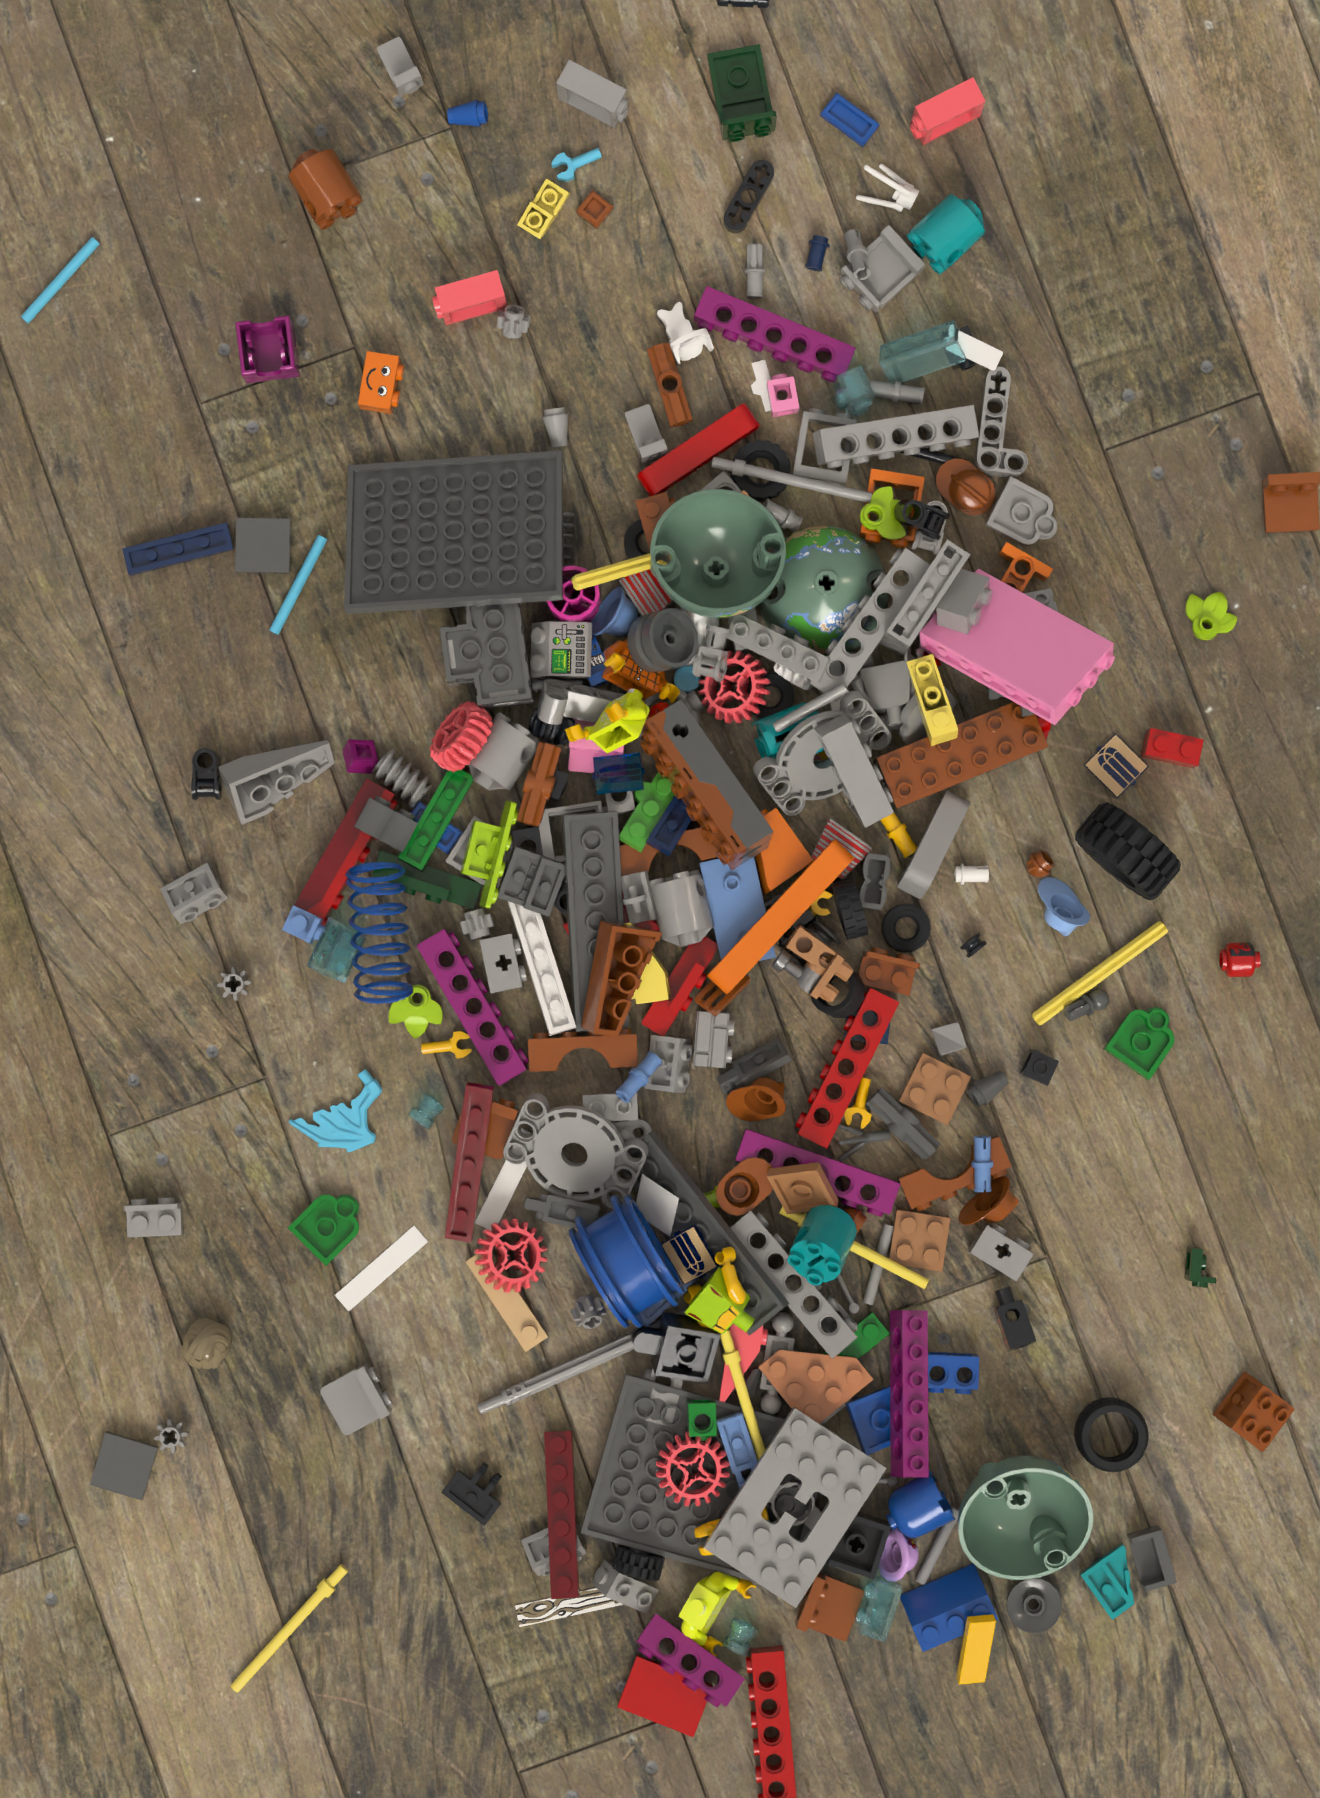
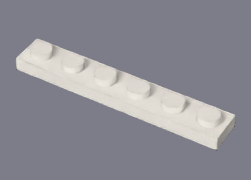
M507 901L549 1036L576 1028L541 914Z

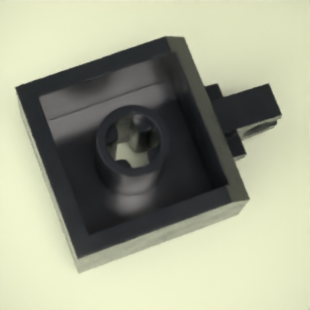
M858 1512L826 1561V1564L875 1579L891 1529L889 1522ZM859 1537L862 1543H857L855 1547H852L849 1540Z

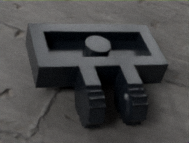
M485 1462L479 1467L472 1478H469L458 1469L441 1492L484 1526L502 1503L490 1494L502 1475L498 1472L493 1475L485 1489L476 1483L487 1471L489 1465Z

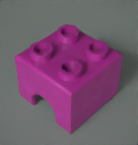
M289 315L274 317L273 321L265 323H253L250 320L235 322L241 375L246 383L300 377L294 323Z

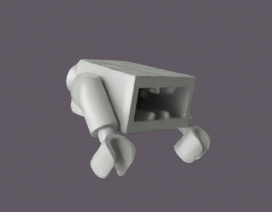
M909 648L905 654L904 661L860 669L861 674L857 673L851 681L854 691H859L875 712L887 713L889 726L903 724L901 722L902 710L915 694L906 662L923 657L924 651L922 648H918L917 657L912 656L911 649ZM842 663L841 673L843 674L845 672V665Z

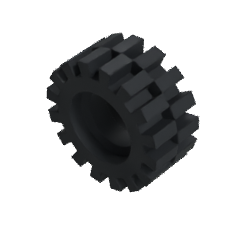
M619 1544L612 1568L634 1578L658 1581L660 1580L665 1557Z

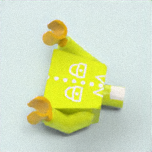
M629 689L625 695L611 701L605 707L594 726H586L582 730L579 723L565 729L569 741L575 742L583 738L592 740L602 750L609 753L637 739L650 711L649 707L642 701V693L637 689Z
M715 1572L712 1575L706 1576L696 1584L678 1616L683 1619L681 1632L716 1657L717 1655L713 1653L714 1647L716 1645L723 1647V1644L706 1634L709 1632L732 1590L736 1589L744 1598L749 1599L751 1595L747 1590L750 1587L756 1588V1586L749 1580L738 1579L721 1572Z

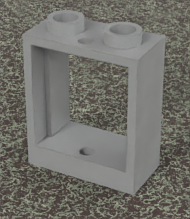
M568 60L556 83L558 99L613 128L616 127L618 122L623 123L629 112L627 107L629 103L627 89Z
M810 408L809 412L803 411L793 475L845 486L850 460L843 461L844 466H842L841 472L801 465L808 422L838 427L856 424L857 420L851 419L852 416L845 413H836L835 416L825 415L824 410ZM846 441L844 452L848 453L850 445Z
M601 801L545 809L539 826L543 855L565 863L564 855L555 856L549 817L593 810L605 812L608 811L607 806L602 807Z

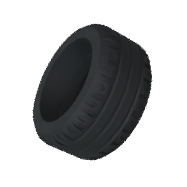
M1101 1398L1087 1405L1079 1414L1074 1429L1075 1442L1081 1455L1095 1468L1107 1472L1124 1471L1138 1463L1143 1457L1149 1441L1148 1427L1141 1413L1128 1402L1118 1398ZM1109 1412H1118L1125 1415L1132 1423L1134 1430L1133 1440L1129 1448L1124 1453L1115 1457L1099 1455L1093 1450L1089 1442V1432L1092 1424L1098 1417Z

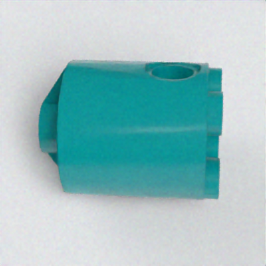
M948 194L907 234L908 239L914 244L911 247L919 258L926 257L930 261V267L938 275H941L985 235L982 213L970 199H959L952 194Z
M819 1205L811 1208L806 1214L790 1249L787 1259L789 1265L806 1278L811 1285L818 1286L822 1282L834 1280L841 1273L857 1233L855 1222L849 1214L831 1205Z

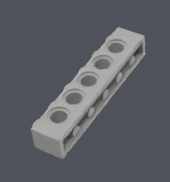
M974 405L820 429L813 432L818 465L827 464V468L844 466L843 461L853 460V464L869 462V457L878 456L879 460L895 457L894 453L904 451V456L920 453L921 448L929 447L930 452L946 449V444L952 443L955 444V448L971 445L970 440L979 437ZM944 423L951 427L952 432L950 436L946 435L943 431ZM919 427L923 428L926 432L925 440L918 436ZM893 431L899 433L901 437L900 444H896L893 441ZM868 435L875 439L874 449L867 445L866 438ZM842 439L846 440L850 445L848 453L844 452L841 448Z
M905 548L903 552L899 549L889 561L893 565L887 575L883 572L879 575L873 584L877 588L871 597L867 594L857 606L860 610L855 620L850 617L841 629L845 633L841 640L837 642L834 639L825 653L829 655L830 662L819 683L812 680L810 684L823 693L843 682L847 687L849 686L929 568L930 564L909 549ZM899 570H904L909 574V582L905 586H897L893 581L894 574ZM882 593H889L893 597V604L888 609H882L877 604V598ZM867 615H871L877 620V627L871 632L865 631L861 626L862 619ZM850 638H856L861 643V649L856 654L849 653L845 648L846 641ZM835 660H839L845 665V672L841 676H834L829 670L830 664Z
M749 1211L731 1227V1230L789 1302L788 1307L829 1356L834 1359L858 1338L854 1334L858 1329L848 1317L843 1320L838 1315L837 1311L840 1307L830 1296L827 1299L819 1292L822 1288L821 1285H811L806 1278L789 1265L787 1261L789 1255L784 1250L787 1246L777 1233L773 1236L766 1229L769 1223L759 1212L754 1215L752 1211ZM755 1234H763L766 1237V1244L762 1248H754L751 1245V1238ZM775 1254L782 1256L784 1259L783 1266L777 1270L770 1268L768 1264L769 1258ZM792 1275L800 1277L802 1281L801 1287L796 1291H791L786 1287V1280ZM813 1296L819 1300V1308L816 1311L809 1312L805 1310L804 1301L807 1297ZM831 1317L837 1321V1329L833 1333H826L822 1330L821 1324L825 1318Z

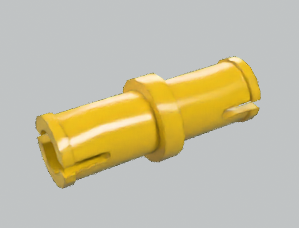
M895 813L880 820L888 832L886 835L889 839H893L904 858L916 851L917 846L906 831L907 826L905 823L900 822Z

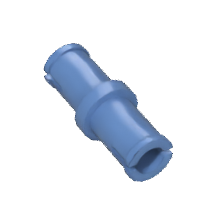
M648 1052L642 1062L636 1068H632L629 1071V1077L615 1091L617 1097L625 1103H629L637 1091L649 1083L648 1078L662 1064L661 1059L653 1052Z
M979 1135L973 1136L974 1160L971 1161V1166L974 1167V1191L984 1192L985 1190V1192H991V1168L993 1167V1160H991V1136L981 1135V1138Z

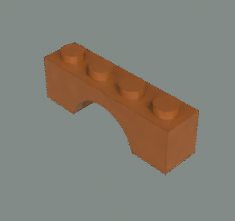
M700 824L699 828L689 830L687 828L676 845L694 852L701 862L718 858L716 854L718 850L712 842L708 843L701 833L702 827ZM619 841L621 875L647 871L649 874L651 863L660 851L646 844L643 851L639 852Z
M621 1029L618 1037L593 1034L589 1031L588 1036L577 1037V1032L571 1031L561 1032V1037L550 1038L549 1033H533L534 1039H528L529 1072L557 1071L561 1060L568 1052L582 1047L600 1052L607 1059L611 1068L638 1066L637 1034H631V1029Z
M997 1135L991 1137L992 1179L1006 1175V1169L1012 1167L1000 1137ZM974 1145L971 1146L969 1164L964 1171L955 1177L937 1178L930 1175L922 1167L897 1177L909 1208H916L917 1211H921L933 1205L931 1201L939 1197L944 1201L958 1195L956 1190L965 1186L967 1190L973 1189L974 1167L971 1166V1161L974 1160Z

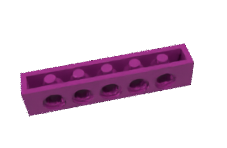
M706 286L694 314V322L698 323L697 326L699 328H706L708 332H712V329L721 332L723 338L732 342H737V339L743 341L753 351L762 352L764 350L772 353L771 357L777 361L786 363L789 360L796 363V367L804 372L811 373L812 370L822 374L821 378L831 383L843 382L856 350L854 346ZM720 311H727L731 314V319L727 322H721L717 319L716 315ZM745 321H751L756 325V329L752 332H746L742 329L741 325ZM771 331L778 332L781 339L775 343L770 342L766 338L767 333ZM802 342L806 347L805 351L801 353L794 352L791 348L792 343ZM819 352H826L830 355L831 360L827 363H821L816 359V355Z
M443 929L416 946L497 1085L500 1086L527 1070L528 1068L525 1064L529 1060L522 1048L516 1050L512 1043V1040L516 1038L509 1026L503 1027L498 1017L502 1014L495 1002L489 1003L484 994L488 990L481 978L476 980L471 973L474 966L467 955L461 956L457 949L461 944L453 931L448 933L446 929ZM447 951L451 952L455 958L453 965L450 967H444L440 963V956ZM458 975H464L468 979V986L462 991L454 987V979ZM472 998H477L482 1003V1009L477 1014L470 1013L467 1008V1004ZM487 1021L492 1022L496 1028V1032L492 1037H485L481 1033V1026ZM499 1045H505L509 1049V1057L505 1061H500L495 1057L494 1051Z
M745 1128L735 1157L736 1161L742 1162L747 1158L757 1157L761 1149L768 1148L773 1153L772 1160L768 1162L773 1168L783 1167L785 1159L789 1157L796 1158L798 1165L819 1162L836 1196L842 1198L841 1203L854 1208L858 1204L867 1206L868 1213L882 1217L883 1213L890 1215L900 1187L899 1182ZM845 1175L849 1178L850 1183L847 1189H836L834 1183L838 1176ZM870 1184L874 1186L875 1194L871 1199H863L861 1197L860 1190L864 1185Z
M890 1311L891 1476L929 1477L928 1311Z

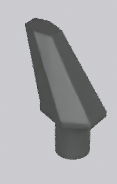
M752 1368L744 1378L749 1397L750 1395H755L762 1372L759 1368Z

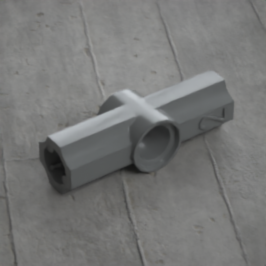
M882 1087L865 1103L886 1123L885 1126L900 1141L907 1143L924 1161L939 1147L940 1143L920 1125L921 1122L905 1106L902 1107Z

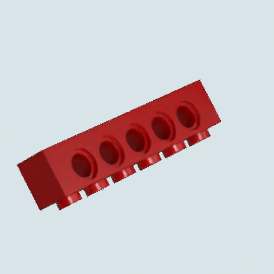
M868 988L867 992H864V999L855 1016L849 1015L843 1027L847 1031L843 1040L837 1039L831 1051V1054L835 1055L831 1065L826 1063L820 1073L819 1078L823 1079L819 1089L813 1088L807 1102L811 1105L807 1113L801 1112L797 1119L795 1127L799 1128L797 1131L798 1135L826 1149L828 1148L900 1002L872 988ZM867 1010H872L877 1015V1021L872 1026H867L862 1021V1016ZM857 1034L863 1036L865 1040V1045L860 1050H854L850 1045L851 1038ZM843 1059H849L853 1064L852 1071L846 1075L841 1074L838 1070V1064ZM831 1083H836L841 1088L840 1095L835 1099H831L826 1095V1088ZM818 1108H826L829 1112V1117L824 1123H818L814 1119V1112Z
M783 1645L750 1648L751 1656L746 1657L747 1673L753 1674V1684H748L749 1701L755 1700L756 1711H750L752 1728H757L758 1738L753 1739L754 1756L760 1755V1766H755L756 1783H762L763 1793L758 1794V1798H796ZM769 1671L773 1673L774 1678L771 1682L764 1683L759 1679L761 1673ZM766 1699H773L777 1703L772 1710H765L761 1704ZM770 1726H774L779 1730V1733L772 1738L764 1734L765 1729ZM771 1754H777L781 1757V1761L776 1765L769 1764L766 1759ZM778 1781L784 1787L779 1792H772L769 1789V1785L772 1782Z

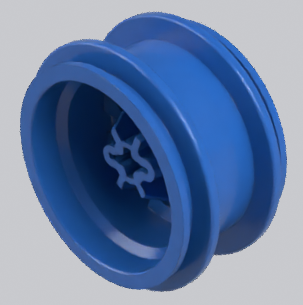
M613 1195L610 1199L614 1210L590 1224L581 1216L575 1218L578 1231L571 1228L568 1232L586 1271L616 1319L624 1328L630 1326L629 1319L636 1327L640 1328L643 1326L640 1314L642 1311L664 1298L674 1307L679 1305L675 1292L678 1291L682 1295L685 1293V1289L661 1242L634 1200L627 1195L624 1197L626 1203L623 1204L618 1196Z

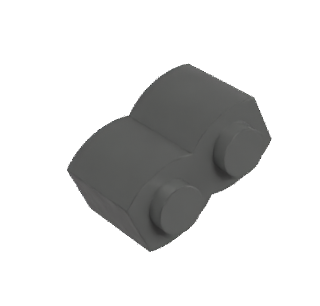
M376 796L374 800L368 798L353 827L403 852L418 824L413 821L415 816L403 809H400L399 813L390 809L391 803L379 796Z
M868 853L862 862L861 876L863 883L858 893L863 909L879 911L886 902L887 889L885 881L890 873V860L887 855Z

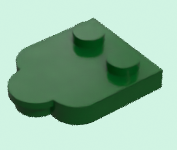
M1153 1007L1147 1011L1134 1010L1128 1013L1103 1049L1147 1081L1150 1080L1174 1045L1175 1038L1171 1029L1168 1028L1170 1020L1167 1012L1162 1008Z
M321 1195L309 1205L288 1229L327 1266L358 1234L359 1223L355 1217L359 1212V1204L351 1195H340L337 1198L331 1195Z

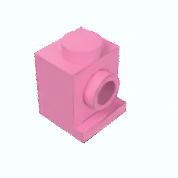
M787 374L772 376L771 380L767 381L772 418L798 413L799 403L794 376L787 377ZM779 392H785L787 394V398L785 400H779L777 398V394Z

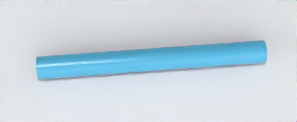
M91 237L20 317L29 324L100 243Z
M318 535L269 631L279 635L327 542L326 538Z

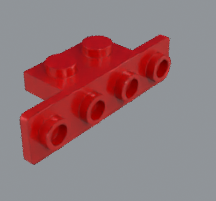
M705 936L701 942L688 945L669 976L672 999L653 1002L642 1020V1025L660 1036L666 1035L680 1010L686 1012L693 998L690 997V994L694 987L700 989L707 978L704 971L718 950L716 942Z

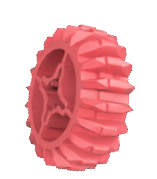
M727 651V669L733 666H743L745 669L733 676L726 673L724 679L720 682L721 688L718 693V682L714 678L706 676L705 680H698L699 684L704 685V689H700L698 693L699 695L706 696L701 703L704 706H708V714L715 713V719L721 721L724 718L725 723L731 724L734 719L735 723L740 724L743 721V717L746 720L752 719L751 711L756 714L760 713L758 704H767L762 699L763 694H770L769 690L764 689L765 685L770 684V680L762 678L767 674V670L764 668L759 669L762 663L757 659L753 661V655L747 653L744 656L742 651H736L734 655L732 651ZM730 681L737 683L735 686H737L736 691L738 693L731 691L734 688H731L732 683ZM750 681H752V689L749 695L747 687ZM735 698L743 702L742 705L736 708L727 709L724 707L727 702H731Z
M467 701L464 704H459L457 708L452 709L449 715H446V719L440 723L439 729L435 731L436 735L431 741L433 744L430 746V756L443 769L453 772L458 769L462 770L465 765L470 764L473 758L477 757L479 751H482L483 745L487 743V737L491 734L490 729L493 726L492 716L489 715L484 707H478L474 702Z
M507 1219L501 1220L500 1225L492 1223V1231L488 1229L483 1231L486 1239L480 1238L477 1240V1243L483 1246L482 1249L474 1250L475 1254L481 1255V1259L476 1260L475 1265H483L478 1274H488L485 1278V1283L490 1284L494 1281L493 1289L499 1290L503 1285L505 1293H509L512 1288L514 1292H520L521 1285L525 1289L530 1288V1280L533 1282L539 1280L535 1272L543 1273L545 1271L539 1263L547 1262L548 1260L546 1257H541V1252L547 1251L546 1246L539 1247L538 1244L543 1241V1237L538 1236L534 1238L537 1229L531 1228L527 1231L528 1222H522L519 1226L518 1219H512L510 1224ZM506 1233H512L519 1236L520 1240L510 1245L506 1241L502 1242L499 1238ZM493 1247L498 1254V1260L495 1264H493L492 1260ZM527 1247L529 1249V1263L524 1258V1251ZM514 1250L515 1255L513 1256L515 1259L508 1261L507 1256L510 1255H507V1251ZM510 1266L522 1272L520 1276L513 1279L505 1277L501 1273Z
M687 1431L685 1432L686 1440L681 1441L680 1436L675 1435L674 1438L677 1444L674 1446L670 1441H667L665 1444L670 1450L669 1453L665 1450H660L659 1455L665 1458V1460L656 1461V1466L664 1468L656 1472V1477H665V1479L659 1482L660 1488L669 1486L665 1491V1495L669 1497L676 1493L674 1496L675 1503H679L682 1497H685V1506L690 1505L691 1499H694L696 1506H700L699 1498L704 1497L705 1501L710 1503L711 1499L708 1494L712 1492L714 1496L718 1497L720 1493L715 1487H726V1483L720 1477H729L728 1471L721 1470L730 1465L728 1460H720L727 1455L725 1450L716 1452L720 1447V1443L716 1441L709 1445L711 1436L706 1441H701V1437H696L695 1441L689 1437V1432ZM698 1448L689 1458L676 1456L685 1449ZM706 1452L714 1459V1474L709 1473L708 1470L702 1467ZM697 1462L696 1466L700 1472L696 1474L693 1472V1475H690L685 1465L691 1464L692 1466V1463ZM671 1463L677 1465V1468L683 1471L679 1486L670 1476ZM696 1480L708 1481L702 1488L687 1490Z

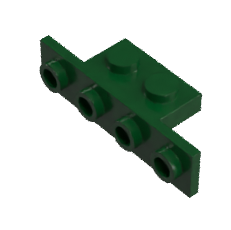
M379 851L376 862L396 863L405 869V873L402 876L388 881L405 885V893L415 896L416 891L426 894V900L438 904L445 900L472 910L475 909L482 884L429 866H425L421 872L399 860L398 856ZM395 868L373 870L371 876H389L398 873L400 870Z

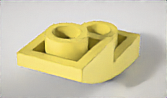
M546 179L533 202L529 203L517 225L541 239L558 215L570 193L549 179Z

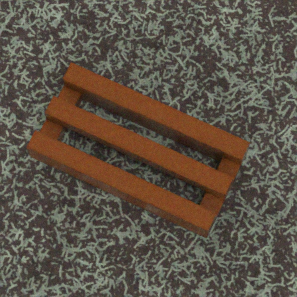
M745 975L715 1007L711 1005L724 992L718 988L704 1001L718 987L710 981L695 996V1002L716 1017L750 983V977Z

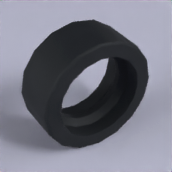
M853 971L848 979L850 984L849 993L838 1005L831 1006L820 997L815 999L811 996V1000L818 1010L833 1018L847 1017L860 1007L864 999L865 988L863 980ZM834 974L829 983L832 982L838 976Z

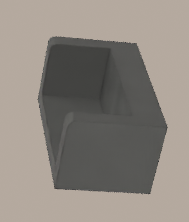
M1158 1525L1126 1534L1140 1584L1144 1591L1177 1583L1164 1535Z

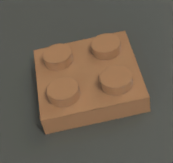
M921 1053L898 1101L948 1125L971 1076Z
M819 1162L770 1168L768 1170L767 1178L786 1214L808 1212L811 1208L819 1205L837 1207L839 1200Z
M896 1209L889 1259L902 1266L942 1272L950 1217Z

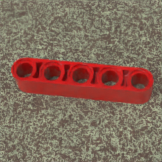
M743 403L646 467L636 477L649 496L664 493L713 460V457L719 456L755 432L761 425L746 403Z

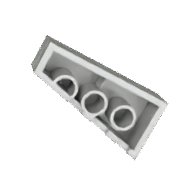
M843 713L815 728L828 759L833 761L831 767L841 783L840 787L849 801V807L862 825L866 828L894 813L890 805L894 800L887 787L882 788L879 782L883 777L876 765L872 766L868 759L872 757V754L865 742L861 743L858 738L861 731L854 719L850 721Z

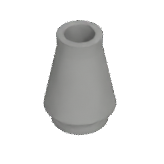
M565 407L544 410L545 417H542L552 448L568 445L569 414H566Z

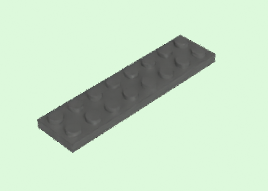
M617 811L562 815L573 1018L576 1025L574 1030L576 1032L587 1031L581 1028L600 921L624 924ZM629 1012L622 1028L629 1027Z
M653 1130L642 1139L648 1146L649 1152L633 1188L638 1193L643 1174L679 1198L671 1236L672 1238L676 1237L683 1252L695 1264V1260L681 1236H678L682 1235L695 1259L701 1261L698 1251L685 1232L694 1227L716 1265L715 1268L702 1274L706 1281H708L718 1267H723V1265L716 1263L714 1258L716 1253L722 1252V1249L726 1247L734 1248L736 1259L731 1265L735 1266L738 1280L750 1297L744 1311L755 1319L747 1331L750 1336L787 1306L789 1302ZM633 1147L628 1151L630 1156L634 1158L643 1156L638 1148ZM620 1170L627 1180L632 1178L629 1170ZM702 1260L698 1262L699 1270L704 1269V1262Z

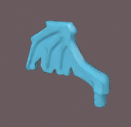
M364 1069L358 1074V1077L365 1087L358 1097L351 1100L352 1108L347 1107L345 1103H340L339 1105L330 1106L331 1112L325 1109L314 1112L313 1120L320 1125L319 1127L308 1124L303 1118L290 1119L289 1123L318 1142V1147L346 1148L347 1152H352L375 1142L376 1134L368 1128L367 1110L382 1093V1087L377 1079H373L367 1069Z

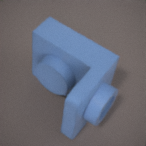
M293 905L282 930L313 944L314 940H320L324 932L325 926L322 925L324 919Z

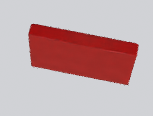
M637 1654L617 1708L694 1737L707 1703L704 1699L707 1694L698 1688L694 1692L682 1683L684 1678L677 1672L671 1675L660 1667L661 1663ZM704 1681L708 1687H713L712 1683Z

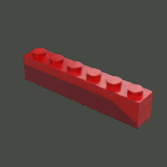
M367 778L294 906L324 919L322 923L325 926L324 932L331 922L328 916L332 909L337 910L344 899V896L341 894L347 885V876L345 875L347 870L358 865L359 862L364 863L371 852L368 846L374 837L353 827L368 798L374 800L376 796H379L391 803L389 808L395 810L398 802L395 801L397 795Z

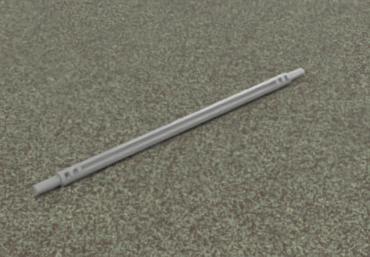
M792 1275V1276L788 1277V1279H787L786 1281H788V1280H790V1279H792V1278H795V1277H797V1276H796V1275ZM685 1308V1309H683V1310H681V1311H679V1312H676V1313H674V1314H680V1315H686V1316H688L687 1314L684 1313L687 1308ZM661 1320L650 1324L648 1327L659 1328ZM632 1333L502 1390L500 1395L477 1404L481 1415L504 1404L509 1406L634 1350L631 1340Z

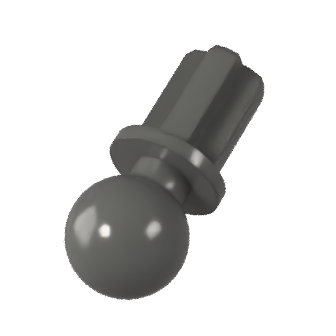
M1095 989L1088 996L1082 995L1078 1001L1065 1006L1064 1016L1069 1021H1073L1084 1015H1093L1094 1010L1100 1011L1108 1006L1109 996L1104 990Z

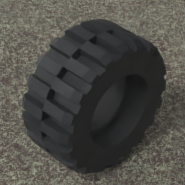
M1109 802L1099 804L1076 831L1075 840L1078 842V845L1116 880L1124 884L1125 887L1146 900L1156 899L1180 871L1181 864L1179 859L1176 858L1177 856L1155 834L1151 833L1131 815H1128L1125 811Z

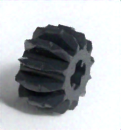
M536 708L530 717L528 731L534 737L540 738V740L556 745H565L569 742L565 729L574 726L575 721L573 718L563 716L561 724H548L538 718V708Z

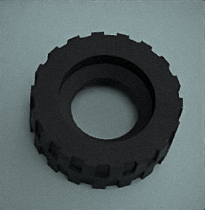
M760 439L755 440V442H748L743 448L741 447L738 450V453L733 458V461L739 459L746 461V464H750L756 458H765L773 464L775 471L791 474L790 460L787 458L786 452L778 444H773L769 440L761 441ZM731 472V478L741 491L747 492L751 498L758 502L767 498L771 500L774 497H778L787 486V484L774 481L757 484L748 475L740 477L732 475Z
M853 877L832 882V893L846 939L850 940L868 935L864 910Z

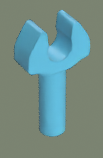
M598 148L574 158L568 157L562 152L554 158L551 165L552 168L563 164L568 167L567 171L558 174L557 180L569 182L574 180V173L577 168L600 159L602 156Z

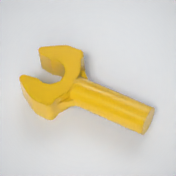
M462 1031L453 1032V1037L448 1041L421 1043L422 1054L451 1051L455 1054L456 1058H464L472 1052V1049L461 1050L458 1048L457 1042L460 1039L470 1038L467 1033Z
M862 1077L855 1104L847 1108L844 1113L847 1125L851 1124L854 1113H860L862 1116L860 1122L861 1129L870 1122L872 1114L868 1113L865 1103L871 1079Z

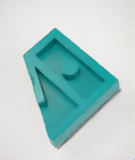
M1122 1543L1079 1573L1112 1620L1134 1605L1130 1573L1126 1559V1548Z

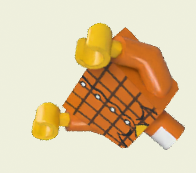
M627 639L616 641L604 650L605 662L603 664L606 668L602 678L627 692L629 689L639 690L643 695V700L659 692L660 699L664 700L667 697L673 703L680 694V690L675 685L667 682L664 671L659 673L647 672L634 662L628 649Z

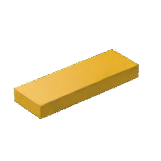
M993 1614L969 1616L966 1619L956 1676L959 1685L985 1682L996 1624Z

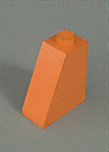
M777 808L770 812L767 809L761 811V814L774 831L768 848L755 856L762 891L765 895L814 861Z

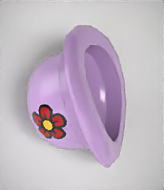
M898 1528L890 1529L878 1566L882 1577L887 1581L895 1582L903 1578L906 1572L914 1568L919 1557L915 1541L904 1536Z

